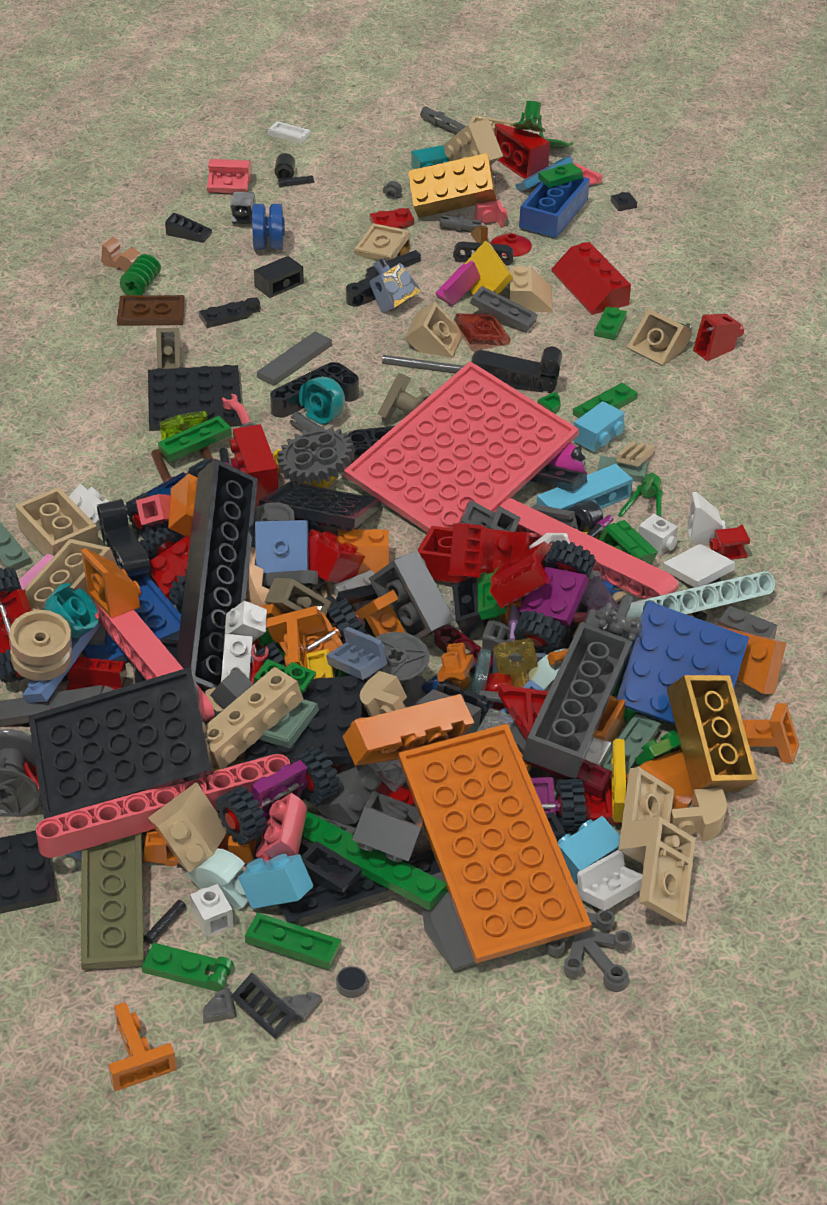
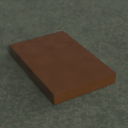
M121 295L117 326L183 325L185 295Z

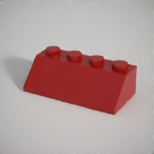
M590 242L571 246L551 269V272L591 315L604 312L606 307L621 308L629 305L631 284Z

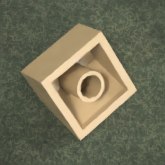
M510 267L509 271L514 278L509 283V300L532 312H552L551 285L531 267Z
M434 301L416 313L405 339L418 352L451 358L459 344L463 331Z
M648 308L627 348L661 365H665L683 352L693 333L684 325Z
M194 783L148 817L176 860L188 872H191L215 853L227 830L226 827L222 826V819L218 817L216 810L198 783Z

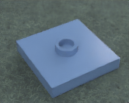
M307 520L255 522L256 566L264 569L263 573L309 570Z

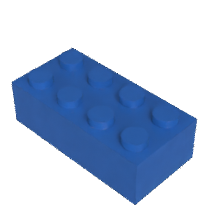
M583 177L548 188L541 182L520 206L519 228L557 238L588 200L590 178Z

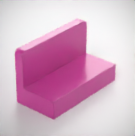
M475 262L463 263L435 292L437 297L451 306L455 305L481 278Z

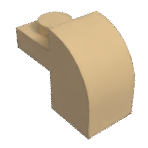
M378 671L365 683L360 691V700L369 717L405 708L403 701L407 696L397 676Z
M722 787L694 789L691 808L672 809L670 823L689 835L699 833L701 842L718 836L723 829L727 802Z

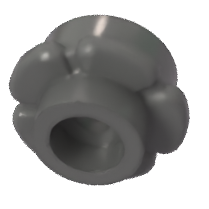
M390 181L383 187V193L388 199L400 198L402 195V186L396 181Z

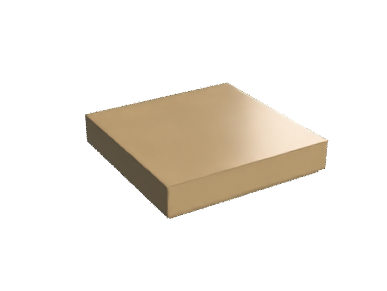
M373 223L354 249L355 255L380 260L384 257L388 261L397 256L409 239L410 233L408 230Z

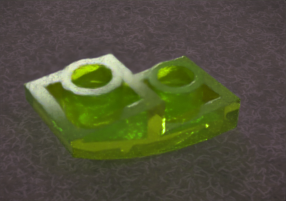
M200 411L182 414L160 422L161 441L207 421V412Z

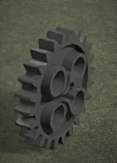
M324 426L316 431L312 427L311 432L303 430V435L294 434V440L287 439L288 445H281L282 450L278 451L279 457L277 461L281 474H284L285 479L290 478L291 482L298 480L299 485L304 481H307L308 485H311L313 481L320 484L322 479L329 482L330 476L338 478V472H344L345 466L351 465L350 460L355 459V449L352 439L348 437L347 432L342 433L341 429L334 431L333 427L325 430Z

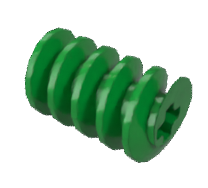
M139 255L120 278L122 291L126 295H142L160 273V262L152 255Z

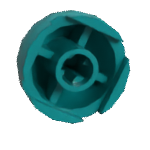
M322 376L311 379L301 386L299 402L301 407L305 406L307 410L305 415L322 425L333 421L342 413L345 406V395L339 383L334 379Z
M64 583L48 596L45 601L44 610L57 613L68 622L71 638L81 637L97 625L98 619L95 620V614L98 610L92 598L83 589L78 588L75 590L70 588L72 584Z

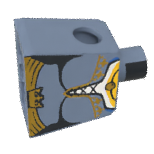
M384 257L373 263L379 275L370 280V285L382 313L395 308L421 291L402 264L399 263L390 268Z

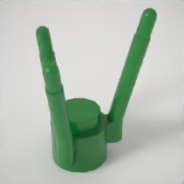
M655 473L645 475L641 485L637 486L636 491L621 509L618 516L622 517L639 494H642L646 498L656 497V515L661 517L663 491L660 489L662 484L660 477Z

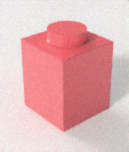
M157 494L136 500L141 525L155 526L157 523L161 525L163 522H169L171 495Z

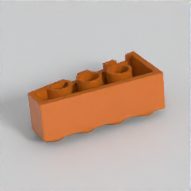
M720 626L749 637L737 679L763 694H774L787 642Z
M459 694L368 718L356 719L350 724L349 729L342 737L355 766L398 760V753L463 736L474 724V721L462 695Z

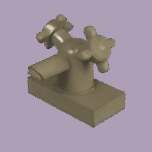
M398 373L377 414L386 419H391L396 408L410 414L431 394L424 387L419 388L422 395L417 398L405 392L411 378Z

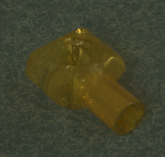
M522 639L495 645L493 650L498 673L509 674L514 686L523 688L530 680L528 671L538 667L533 640ZM519 653L523 659L514 662L509 659V655Z

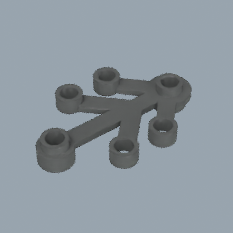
M600 910L597 914L587 912L592 925H596L601 930L613 928L615 916L610 910ZM605 918V919H608L609 921L605 922V921H602L601 919ZM589 930L573 935L570 955L564 961V973L572 978L581 975L583 967L581 959L583 949H585L604 972L603 984L608 990L621 992L626 989L629 978L628 972L623 966L613 964L597 944L615 947L619 951H628L632 946L633 937L631 933L620 930L613 935ZM564 938L546 944V950L550 955L559 956L563 954L565 949ZM624 939L628 942H620L619 940ZM552 944H558L560 946L553 947ZM570 965H575V966H577L578 968L573 969V968H570L569 966H570Z

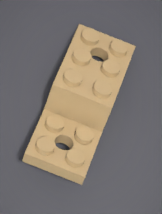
M640 767L630 768L618 850L644 866L639 903L674 923L686 922L696 838L670 823L674 789Z

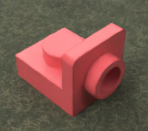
M499 200L476 203L475 220H482V223L497 221L501 228L504 227L505 220H507V210L503 208Z

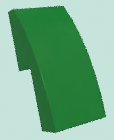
M267 659L254 676V684L276 667L298 682L301 694H303L316 676V672L293 662L288 667H285Z

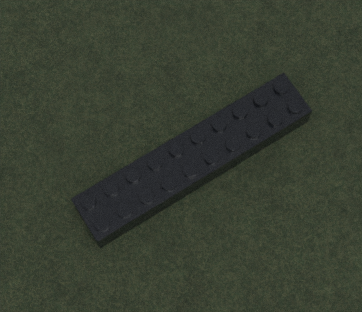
M214 459L198 473L176 660L183 669L191 667L194 670L196 683L204 694L206 690L216 688L221 682L226 614L243 601H246L258 483L257 478L217 459Z

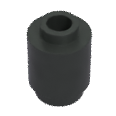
M280 154L276 158L275 175L278 179L292 178L295 170V159L290 154Z

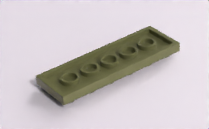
M142 833L82 850V970L143 965Z

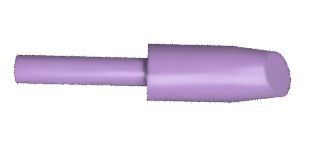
M515 605L511 607L509 614V626L511 627L510 641L512 642L515 641L513 632L520 618V609Z

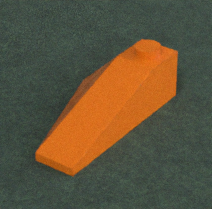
M682 748L647 761L639 766L674 789L672 809L688 807L693 798V790ZM629 774L626 775V791Z

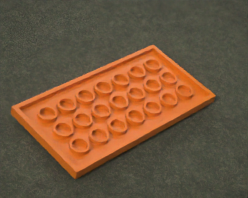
M508 723L398 753L399 763L419 816L423 820L425 832L444 882L447 884L448 893L475 964L591 929L590 919Z

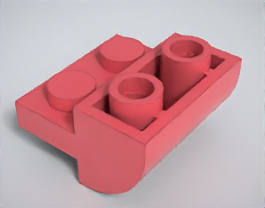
M209 160L207 191L209 193L248 192L252 173L251 160Z
M290 793L281 800L275 801L269 812L271 817H268L264 823L267 828L265 833L262 834L260 845L256 850L257 859L263 858L264 861H267L280 854H286L287 856L299 854L307 808L300 798Z

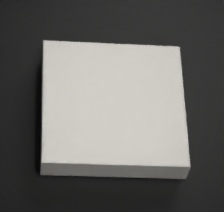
M698 544L664 562L663 570L693 587L707 585L735 570V562L702 544Z

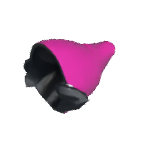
M569 443L548 463L549 465L587 474L584 468L586 464L584 460L586 458L581 452L582 448L581 446L576 447L573 443Z

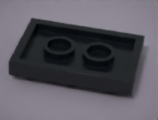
M36 830L1 837L0 914L58 902L50 860L39 851Z

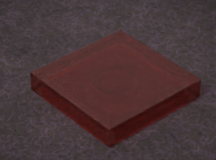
M463 313L455 315L454 321L469 344L509 345L511 339L495 316Z

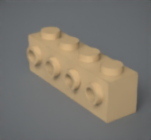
M274 667L205 725L213 766L219 770L227 767L264 734L263 732L275 726L279 720L303 701L298 682Z

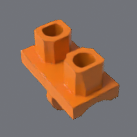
M464 643L449 644L447 646V653L441 656L442 666L437 673L438 682L446 679L451 684L465 690L470 683L469 671L475 662L473 654L466 655Z

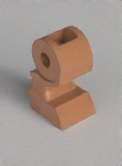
M113 236L102 245L101 262L108 267H114L117 270L120 268L125 272L141 254L133 247L121 253L120 242Z

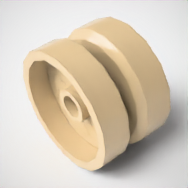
M35 610L21 615L11 625L9 633L11 662L14 669L21 676L30 680L46 681L57 678L67 670L72 658L71 630L68 622L61 615L47 610Z

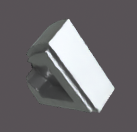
M225 988L215 993V997L205 1005L203 1009V1024L235 1018L230 988Z
M306 992V995H296L293 997L289 995L282 999L298 1015L295 1019L303 1023L322 1001L321 995L312 992Z

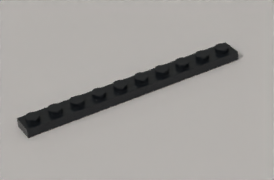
M547 813V819L558 842L566 833L555 813ZM433 850L412 856L409 861L403 860L430 875L441 872ZM360 874L344 892L318 886L310 889L299 901L278 905L284 921L301 926L397 895V893Z

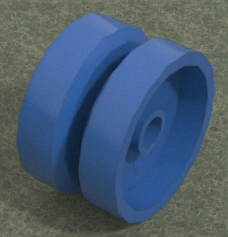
M282 203L270 205L269 217H266V207L264 204H253L252 230L254 250H264L267 244V237H270V247L272 250H283L285 218L283 217Z

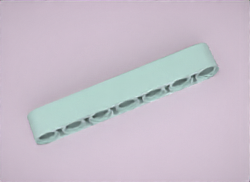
M764 571L632 602L626 620L631 622L632 620L635 621L637 617H641L647 601L684 614H690L770 594L775 588V580L771 573Z

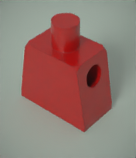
M727 314L702 315L693 351L707 362L734 350L737 338L744 334V327Z

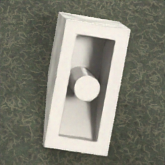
M692 492L687 523L690 545L709 544L710 538H714L715 530L726 529L725 521L721 520L719 511L699 493Z

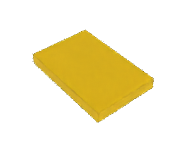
M484 241L465 263L467 264L469 261L475 262L481 277L469 289L473 295L481 286L499 294L514 278L487 241Z

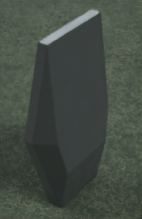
M441 872L432 875L444 882ZM447 892L430 911L421 906L425 932L451 969L455 972L474 965L475 961L449 893Z

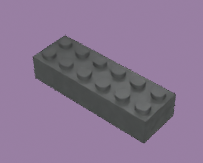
M580 623L527 737L522 759L568 777L577 778L624 669L632 641L588 624Z

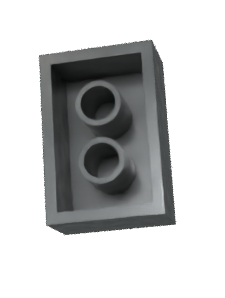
M418 550L392 561L368 578L378 597L392 590L395 591L399 599L390 604L405 632L418 637L420 640L455 620Z
M373 791L364 806L352 840L358 842L357 846L364 850L373 852L377 849L385 852V856L393 861H409L423 825V820L420 818L415 806Z

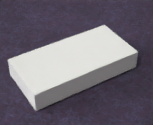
M278 121L267 130L270 136L302 144L310 136V130Z

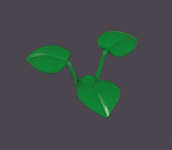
M526 101L525 111L522 112L519 122L513 123V127L539 132L540 136L550 142V148H564L573 145V142L566 143L561 140L544 137L543 132H545V129L542 127V115H540L541 103Z

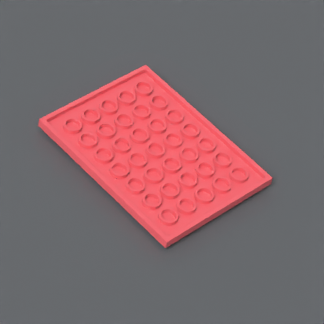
M470 361L344 470V477L427 533L431 526L453 528V523H459L464 509L470 500L493 511L507 498L514 496L569 443L579 436V429Z

